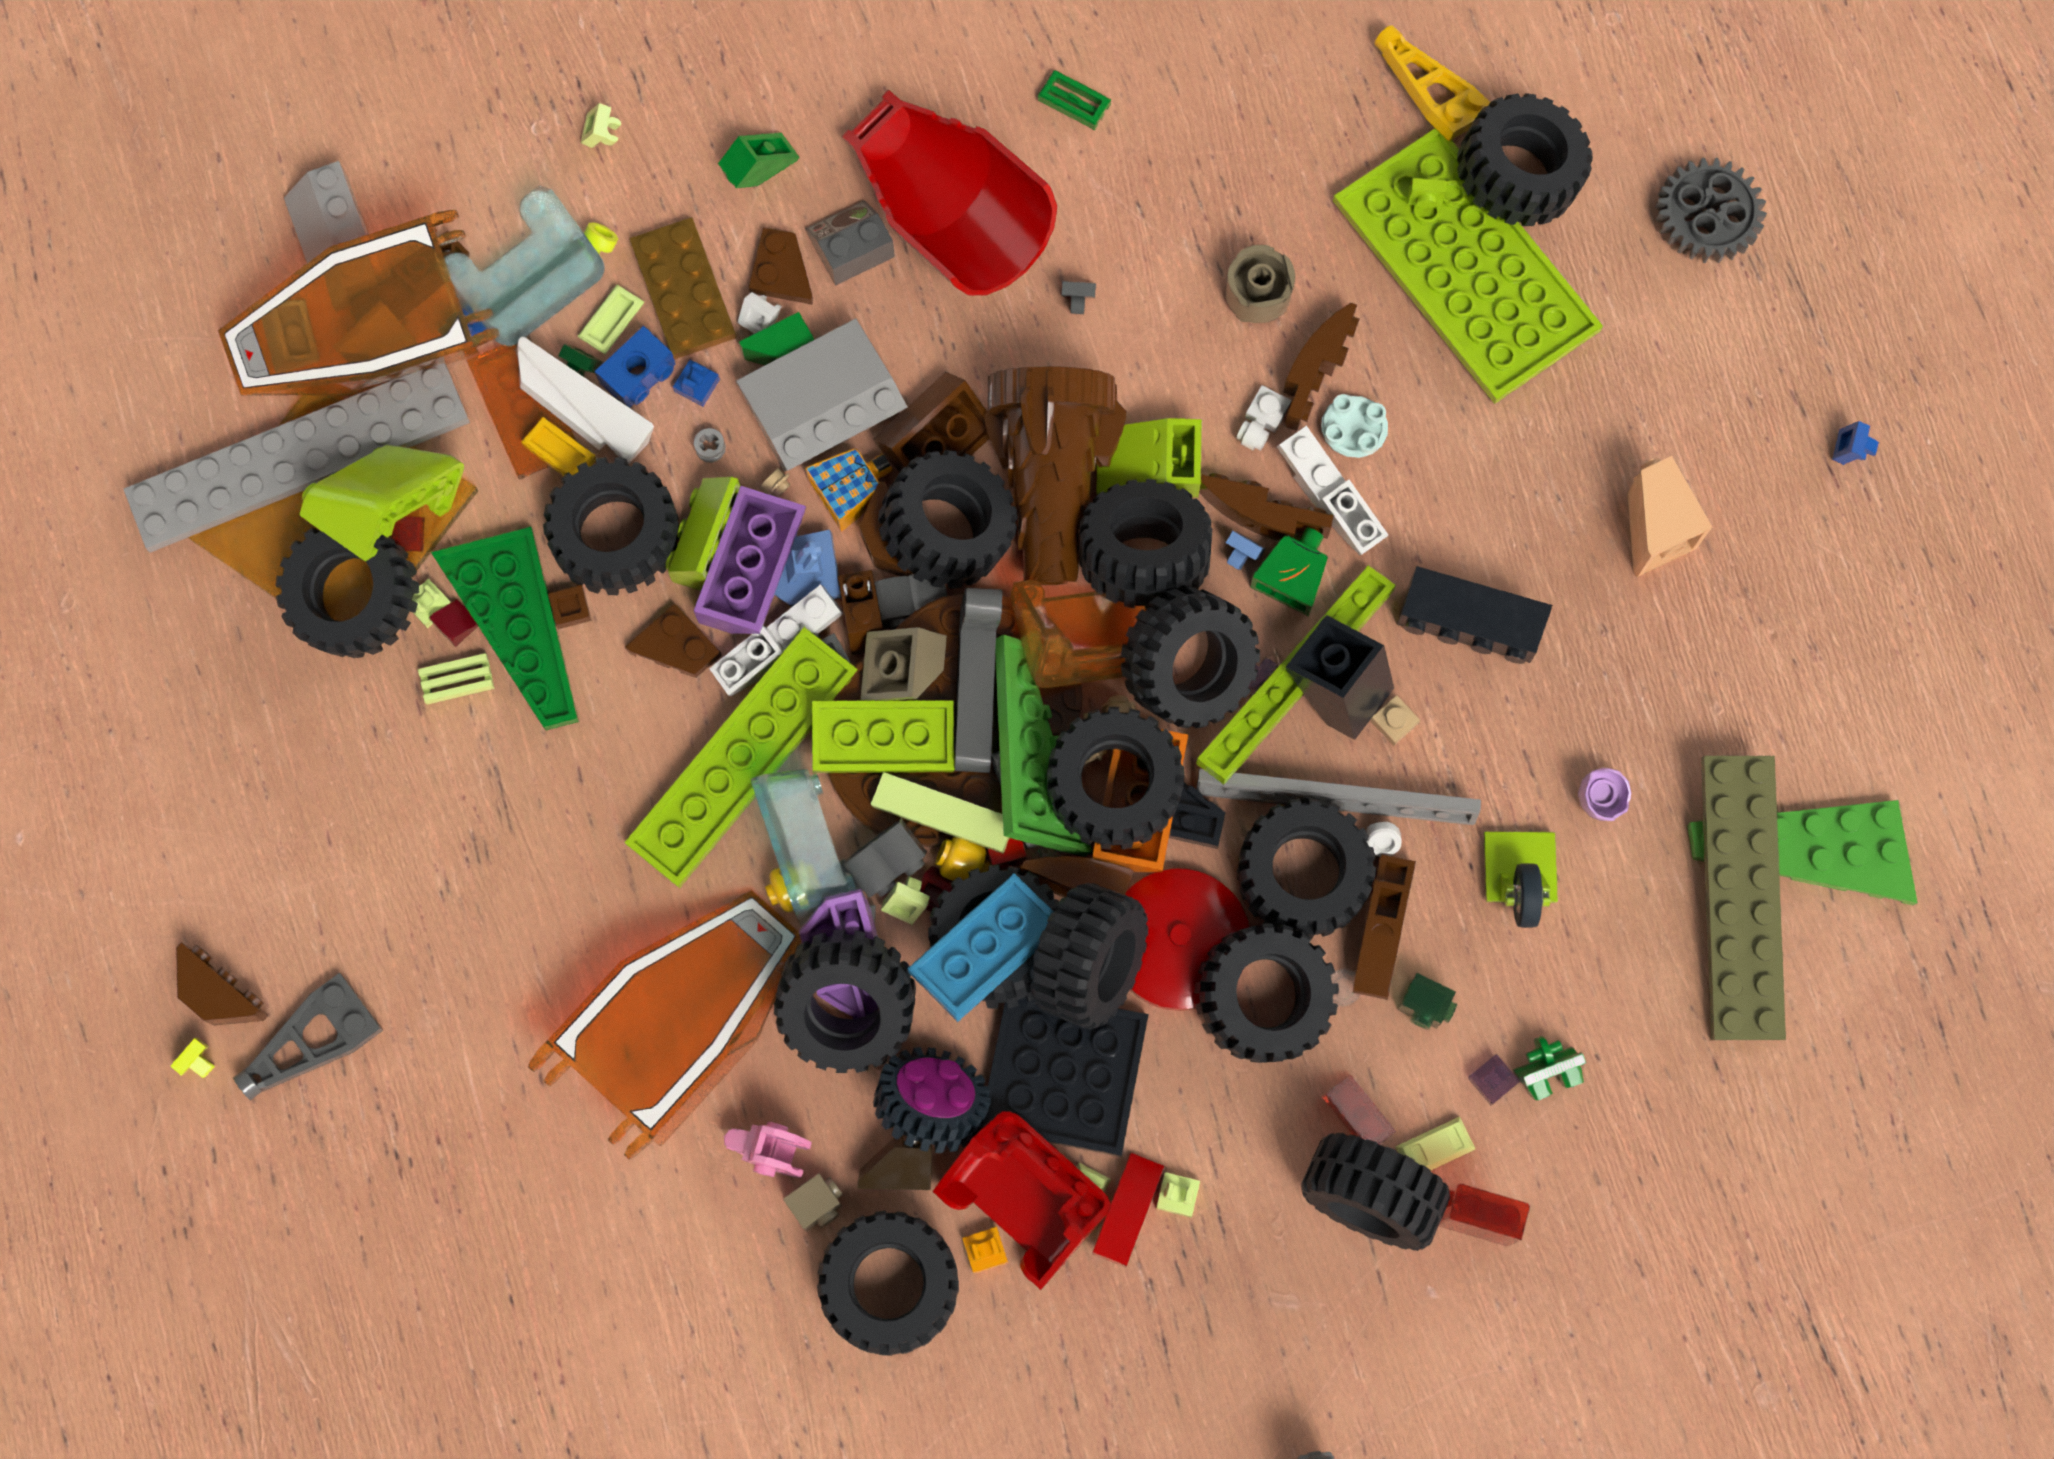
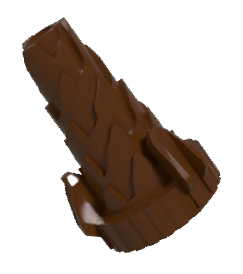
M1044 366L1011 368L996 371V373H991L988 376L987 412L984 414L987 434L1002 469H1008L1009 487L1013 488L1014 506L1017 509L1018 550H1023V582L1045 586L1077 582L1079 572L1080 520L1083 518L1085 506L1088 505L1090 498V472L1095 471L1096 464L1101 468L1110 467L1111 459L1118 447L1127 416V411L1117 401L1115 377L1109 373L1087 368Z

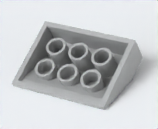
M856 318L736 380L784 472L908 408L892 376Z

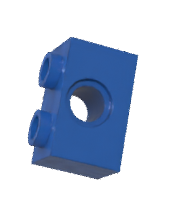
M643 326L596 369L595 373L599 383L615 399L630 408L634 404L638 405L643 402L648 396L650 389L658 381L663 382L672 374L676 363L672 352ZM636 366L646 367L641 374L634 375L630 373Z

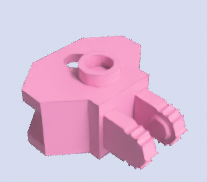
M767 1122L766 1126L752 1124L750 1132L732 1128L724 1136L726 1148L743 1155V1161L755 1165L753 1172L769 1177H774L775 1172L801 1178L804 1170L792 1167L791 1165L795 1149L808 1150L812 1142L787 1132L788 1127L773 1122Z

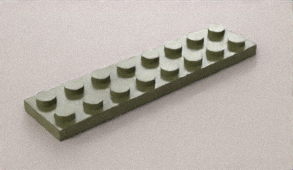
M1775 756L1701 757L1711 1040H1786Z

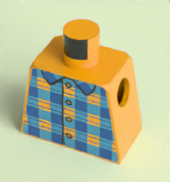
M857 449L846 451L805 468L808 481L840 531L845 530L866 512L879 483L878 479L893 471L883 453L866 463Z

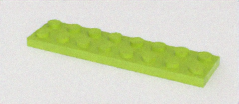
M804 627L624 843L677 887L681 888L812 730V701H833L841 689L848 685L847 682L858 669Z

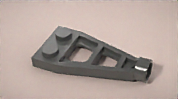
M338 973L307 997L246 1069L234 1076L233 1079L243 1094L249 1100H252L263 1091L354 1053L381 1033L383 1029L344 976ZM322 1014L328 1018L337 1030V1038L328 1045L313 1049L304 1041L303 1031L315 1016ZM294 1041L302 1051L303 1059L287 1069H279L273 1060L274 1055L287 1042ZM254 1074L261 1076L262 1080L260 1083L255 1080Z

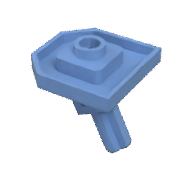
M831 530L795 537L774 594L789 606L793 607L819 585L824 586L833 599L841 598L838 580L839 573Z

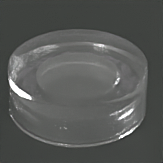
M1348 969L1335 971L1336 973L1330 976L1332 984L1338 983L1339 994L1333 995V1003L1338 1004V1006H1349L1355 1003L1361 995L1352 993L1356 973Z

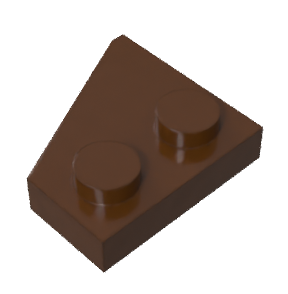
M763 227L749 284L750 293L753 292L757 295L813 304V295L796 233Z
M673 604L625 646L626 651L630 655L647 658L654 661L655 664L677 669L681 673L697 678L722 656L721 652L676 604Z

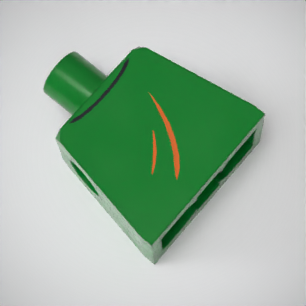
M1305 528L1299 541L1289 536H1284L1255 572L1250 588L1309 616L1328 559L1326 554L1317 550L1324 538L1323 535L1312 528Z

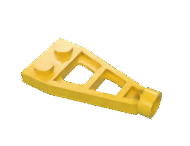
M1393 25L1386 27L1377 36L1374 45L1383 53L1382 56L1426 120L1448 141L1468 131L1482 108L1490 104V101L1473 85L1407 42L1402 33ZM1413 62L1429 74L1417 80L1406 65ZM1435 83H1440L1451 90L1456 96L1440 105L1433 100L1427 88Z

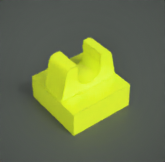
M194 1038L170 1067L180 1075H184L191 1068L204 1078L215 1066L202 1056L209 1046L199 1038Z

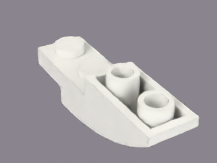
M1307 426L1277 446L1296 474L1293 478L1315 507L1324 509L1327 514L1334 515L1332 527L1359 555L1364 554L1389 536L1350 480L1345 481Z
M819 585L768 627L763 626L760 634L750 635L709 669L726 693L732 696L759 681L804 627L820 638L819 633L844 613L826 588Z

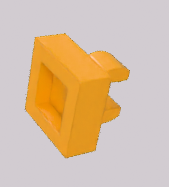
M997 1227L962 1238L973 1274L1008 1263Z

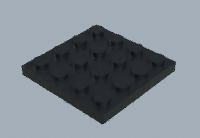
M1026 997L1018 1000L1019 1006L1008 1008L1006 1002L988 1084L990 1090L988 1097L991 1098L990 1105L981 1129L998 1114L1012 1112L1027 1122L1049 1143L1122 1157L1149 1014L1118 1008L1117 1014L1113 1018H1109L1108 1023L1105 1025L1086 1029L1043 1012L1034 1000L1028 1002Z

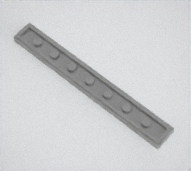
M1199 769L1196 789L1202 796L1287 805L1288 801L1299 798L1301 803H1308L1310 798L1320 799V805L1329 807L1330 803L1340 806L1339 811L1474 825L1481 811L1480 799L1234 773L1223 785L1203 769Z

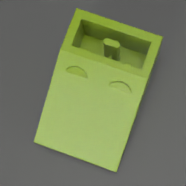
M1165 418L1124 425L1118 447L1111 459L1110 467L1101 468L1097 466L1096 495L1102 491L1107 493V489L1115 484L1120 486L1126 485V482L1129 480L1137 479V482H1146V479H1153L1159 484H1164L1165 482L1172 483L1176 486V489L1181 490L1183 488L1190 492L1193 498H1198L1201 485L1202 419Z

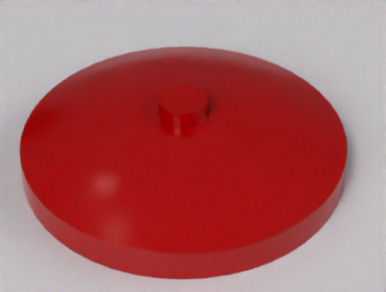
M1180 868L1155 872L1136 882L1125 893L1126 896L1139 901L1148 918L1146 923L1148 926V936L1145 941L1147 943L1146 951L1143 953L1141 969L1137 972L1135 984L1130 991L1144 1002L1161 1009L1173 1011L1196 1009L1195 1004L1200 1003L1199 994L1194 993L1195 983L1200 982L1202 974H1199L1198 970L1201 963L1206 962L1209 958L1207 953L1214 945L1220 944L1225 936L1249 927L1248 919L1236 896L1214 877L1196 870Z

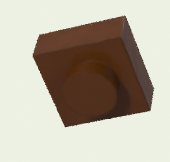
M582 585L548 594L555 624L558 629L592 621Z

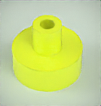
M590 222L582 235L583 239L589 244L586 253L594 258H598L601 251L612 252L618 242V236L612 230L594 222Z

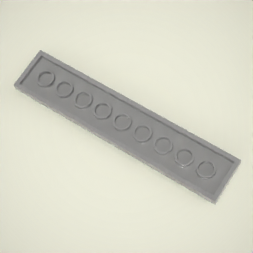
M441 360L126 487L123 490L145 548L151 553L301 492L311 483H318L372 453L377 447L393 445L409 448L470 423L447 365L444 360Z

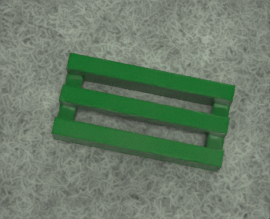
M1056 70L1052 72L1038 95V101L1093 130L1097 128L1099 120H1102L1106 109L1108 110L1111 105L1110 98ZM1056 82L1061 86L1098 104L1099 107L1096 108L1090 105L1089 103L1081 100L1080 97L1054 86V83Z

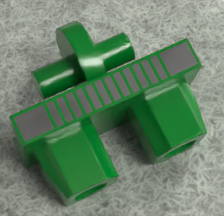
M1543 1036L1534 1038L1536 1049L1526 1053L1529 1063L1513 1069L1516 1080L1525 1085L1531 1098L1539 1101L1553 1094L1548 1078L1555 1075L1559 1076L1561 1084L1565 1088H1572L1582 1084L1584 1080L1581 1065L1586 1064L1583 1053H1577L1573 1047L1563 1050L1559 1040L1548 1044Z

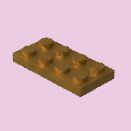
M693 217L629 238L674 360L737 338Z

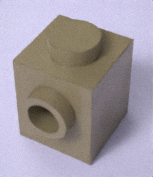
M818 1173L783 1200L802 1228L807 1232L817 1224L823 1228L839 1216L836 1210L842 1207L837 1198L843 1194L831 1177L824 1181Z

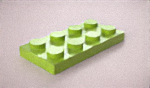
M953 700L812 701V773L954 772Z

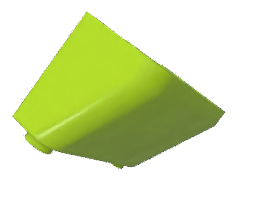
M393 445L377 447L372 453L318 483H311L302 494L303 504L299 515L359 558L367 561L377 554L378 549L374 547L376 540L381 535L385 537L391 536L395 522L425 504L430 507L429 510L439 517L449 512L464 471V464L451 455Z

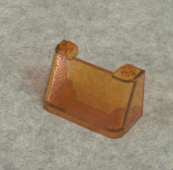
M1036 580L1013 583L1010 600L1028 669L1038 687L1051 688L1124 677L1121 671V663L1125 662V658L1121 656L1122 645H1127L1128 637L1125 635L1129 626L1134 627L1137 622L1135 617L1141 609L1144 610V606H1135V609L1125 607L1124 603L1119 601L1115 604L1106 599V594L1100 595L1096 591L1044 598L1045 590L1041 583Z

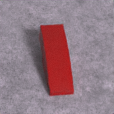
M1133 1153L1130 1154L1112 1200L1111 1208L1107 1213L1092 1252L1093 1255L1125 1268L1127 1267L1164 1165Z

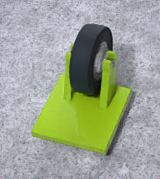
M1484 832L1486 902H1505V906H1513L1514 917L1518 927H1537L1541 918L1542 906L1549 907L1550 903L1558 902L1555 832Z

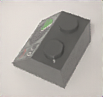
M865 200L805 228L835 286L895 257L893 240L878 213Z

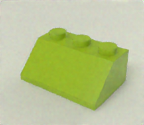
M703 478L700 488H694L689 502V507L692 508L689 517L681 521L677 537L680 538L676 550L670 553L666 561V569H668L672 582L699 591L702 590L740 489L737 478Z

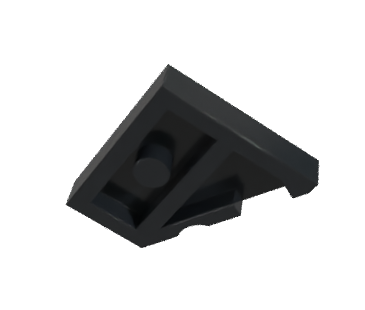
M1183 782V790L1178 808L1172 818L1169 838L1218 849L1226 812L1213 802L1207 801L1193 786H1188Z

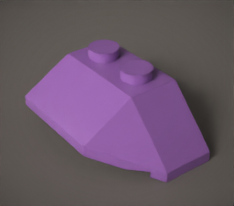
M858 889L825 897L799 930L802 943L808 941L812 944L813 936L821 933H826L827 937L832 936L833 930H845V934L854 935L855 930L866 932L865 937L872 940L874 936L878 937L869 903L862 890ZM832 984L816 991L819 997L840 1011L852 1016V1019L865 1017L878 1008L875 1000L867 992L853 985Z

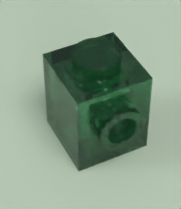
M1416 973L1411 980L1398 1011L1411 1016L1410 1021L1418 1027L1430 1030V1027L1437 1029L1443 1021L1450 1022L1458 1005L1452 1001L1456 991Z

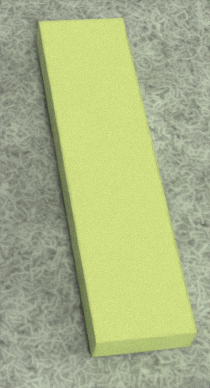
M883 772L871 802L872 807L1004 854L1009 838L1003 836V814Z

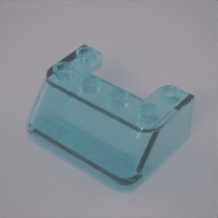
M538 186L521 200L519 212L524 222L532 231V234L482 272L477 269L469 257L461 253L448 254L433 265L463 307L496 342L505 346L517 344L522 336L526 337L597 283L604 274L605 266L603 259L551 188Z

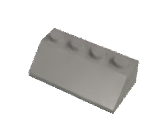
M339 161L307 172L284 197L309 269L331 252L371 240L349 179ZM376 253L337 265L316 279L314 283L324 311L328 315L349 307L386 280Z

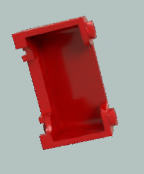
M1012 1112L998 1114L977 1133L932 1191L948 1207L956 1210H965L974 1203L1021 1245L1027 1252L1020 1260V1268L1024 1276L1040 1290L1049 1283L1111 1208L1108 1196L1027 1122Z

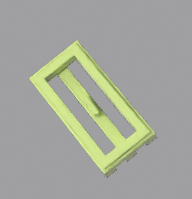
M486 653L418 669L419 676L421 677V688L424 692L423 698L427 705L495 689ZM482 665V668L429 680L430 677ZM482 676L485 677V681H480L432 693L431 688L463 682L465 680L478 678Z

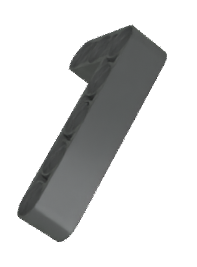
M966 588L961 601L954 771L990 772L996 630L1000 623L1002 612V590Z

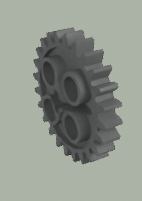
M1701 158L1698 167L1692 161H1688L1685 170L1678 167L1674 177H1667L1664 183L1665 186H1662L1658 194L1660 199H1658L1655 208L1661 211L1658 213L1656 221L1665 222L1660 229V233H1671L1668 244L1680 243L1677 251L1679 254L1687 248L1690 250L1689 259L1691 260L1698 253L1702 254L1703 263L1707 262L1710 255H1713L1715 261L1720 263L1724 253L1730 260H1733L1737 251L1744 254L1749 247L1748 244L1753 245L1758 238L1756 234H1760L1764 227L1760 222H1763L1767 215L1766 212L1761 211L1766 200L1756 199L1762 189L1761 187H1750L1755 179L1753 176L1747 179L1741 177L1744 172L1743 167L1733 172L1731 171V161L1723 168L1720 167L1719 158H1715L1712 166H1708L1706 159ZM1713 187L1722 189L1725 194L1715 192ZM1682 199H1690L1695 205H1688ZM1727 216H1734L1739 220V222H1732L1728 219ZM1696 227L1707 229L1709 234L1699 232Z

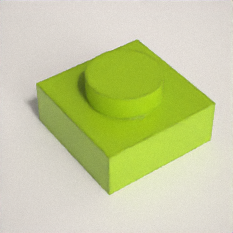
M1413 178L1408 192V205H1417V207L1422 209H1432L1436 206L1441 207L1446 194V180Z

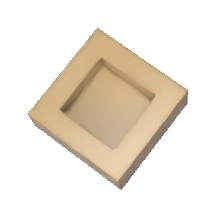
M1395 696L1370 721L1394 746L1413 730L1421 720L1398 696Z

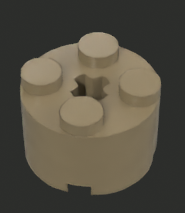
M1268 245L1250 246L1237 254V257L1232 261L1228 269L1225 286L1227 304L1237 319L1242 322L1267 323L1286 313L1295 284V270L1292 262L1285 254H1280Z

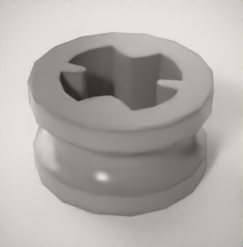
M711 428L703 429L694 438V447L697 456L701 460L712 463L721 459L725 454V442L719 431ZM706 440L711 443L716 440L717 449L713 451L709 448L703 451L705 449L703 442Z

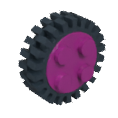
M921 1047L913 1048L911 1055L907 1049L900 1051L899 1057L896 1055L892 1056L882 1069L873 1100V1107H877L875 1111L877 1119L883 1118L881 1125L885 1130L894 1127L891 1136L898 1140L903 1134L907 1136L905 1145L912 1147L915 1140L921 1142V1151L928 1152L930 1144L934 1145L935 1153H943L946 1145L950 1152L957 1151L959 1145L965 1148L971 1139L981 1131L991 1099L988 1097L990 1093L989 1087L984 1086V1077L982 1075L975 1076L977 1069L972 1064L964 1069L965 1059L958 1056L955 1062L949 1060L951 1052L945 1050L942 1057L936 1056V1048L928 1047L926 1055H923Z

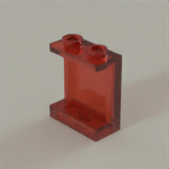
M1458 1184L1455 1192L1449 1190L1450 1200L1439 1227L1506 1247L1522 1240L1530 1209L1528 1203L1464 1184Z

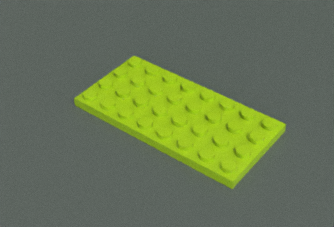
M1435 128L1334 195L1333 202L1492 402L1496 404L1601 332L1603 325L1519 222H1516L1515 225L1504 223L1505 219L1500 217L1494 219L1487 215L1489 211L1484 207L1479 209L1473 203L1474 197L1472 194L1467 195L1462 186L1465 180H1460L1457 167L1459 164L1457 162L1459 148L1452 140L1448 141ZM1412 179L1446 180V194L1442 206L1422 209L1417 207V205H1408V192Z

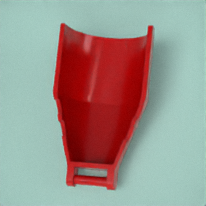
M887 90L881 96L883 100L852 131L848 129L841 137L857 153L867 178L875 190L877 200L885 212L888 224L894 232L943 277L966 295L987 296L1008 287L1031 268L1045 250L1053 233L1058 208L1053 190L1044 179L986 129L978 126L973 128L964 125L960 120L952 117L947 119L938 116L934 111L900 100L890 90Z

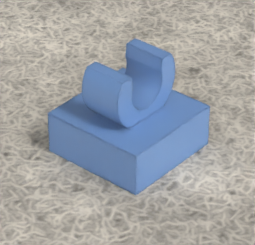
M1232 531L1226 543L1235 549L1229 557L1227 564L1241 570L1248 556L1254 560H1259L1266 548L1237 531Z

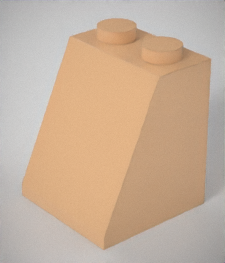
M1672 456L1662 461L1657 457L1643 464L1640 467V473L1634 477V483L1627 493L1633 571L1636 577L1697 549L1712 528L1711 523Z

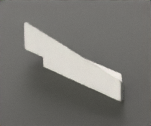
M524 336L518 340L516 356H518L519 385L523 391L598 450L607 444L619 458L627 459L628 464L646 447L654 428L651 422Z

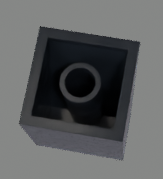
M1328 615L1323 618L1286 666L1287 672L1326 725L1354 740L1394 689L1385 646Z

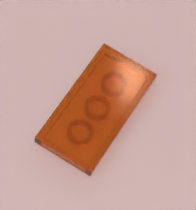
M529 334L524 335L525 338L532 342ZM517 338L466 361L520 480L550 467L521 443L542 417L546 418L575 441L576 439L568 425L520 388L518 356H516L517 343L520 338Z

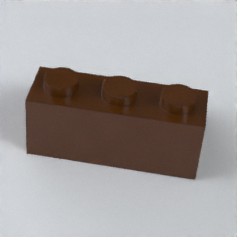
M945 372L915 399L908 408L902 411L877 434L873 440L899 472L904 467H907L911 460L916 457H924L926 453L932 451H939V454L942 455L945 450L956 451L957 456L962 457L964 453L972 456L989 440L984 421V414L987 410L966 380Z

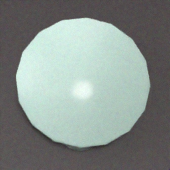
M1338 395L1322 416L1321 431L1326 443L1335 452L1346 457L1361 458L1373 454L1382 447L1388 435L1385 407L1363 396Z

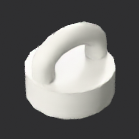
M1379 822L1367 827L1366 832L1369 836L1367 843L1369 847H1373L1375 856L1381 857V854L1392 856L1399 851L1402 840L1401 832L1396 825L1389 822Z

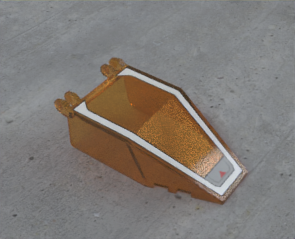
M457 210L435 212L330 246L221 327L218 333L240 395L353 396L394 379L443 363L448 365L480 354L478 347L500 336L498 328H490L472 336L468 325L489 319L493 316L492 310L484 309L467 316L464 315L441 246L464 239L466 237L464 230H453L438 238L436 235V226L453 222L459 218Z
M752 890L621 960L550 1038L539 1047L530 1060L528 1068L533 1072L537 1071L556 1052L563 1060L546 1075L544 1082L548 1086L556 1083L572 1067L618 1108L627 1118L609 1136L608 1141L612 1145L621 1141L634 1124L640 1128L643 1133L628 1145L624 1153L628 1159L634 1158L653 1141L662 1146L759 1040L765 1021L774 1006L785 962L791 954H795L796 948L802 944L799 931Z

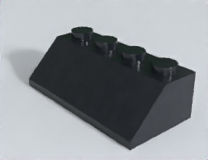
M1416 566L1407 587L1397 625L1404 626V630L1412 634L1423 635L1428 633L1438 636L1437 639L1443 643L1452 645L1458 642L1470 645L1471 649L1481 654H1491V652L1504 655L1507 661L1524 664L1525 662L1531 663L1536 655L1553 605Z

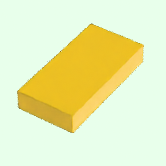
M544 417L539 420L521 441L526 449L562 476L568 472L573 476L579 472L578 465L586 462L588 467H590L597 459L593 453Z

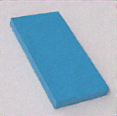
M1014 873L907 968L908 972L959 1022L1035 953V949H1038L1040 943L1039 938L1042 930H1045L1048 924L1047 920L1054 911Z

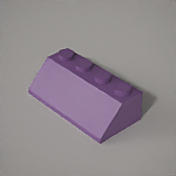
M740 486L694 608L699 624L731 634H760L804 516L805 505Z

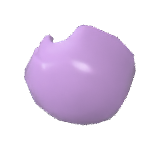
M1603 767L1593 770L1581 782L1578 791L1580 806L1588 816L1599 821H1615L1617 817L1628 811L1631 799L1629 781L1620 771Z

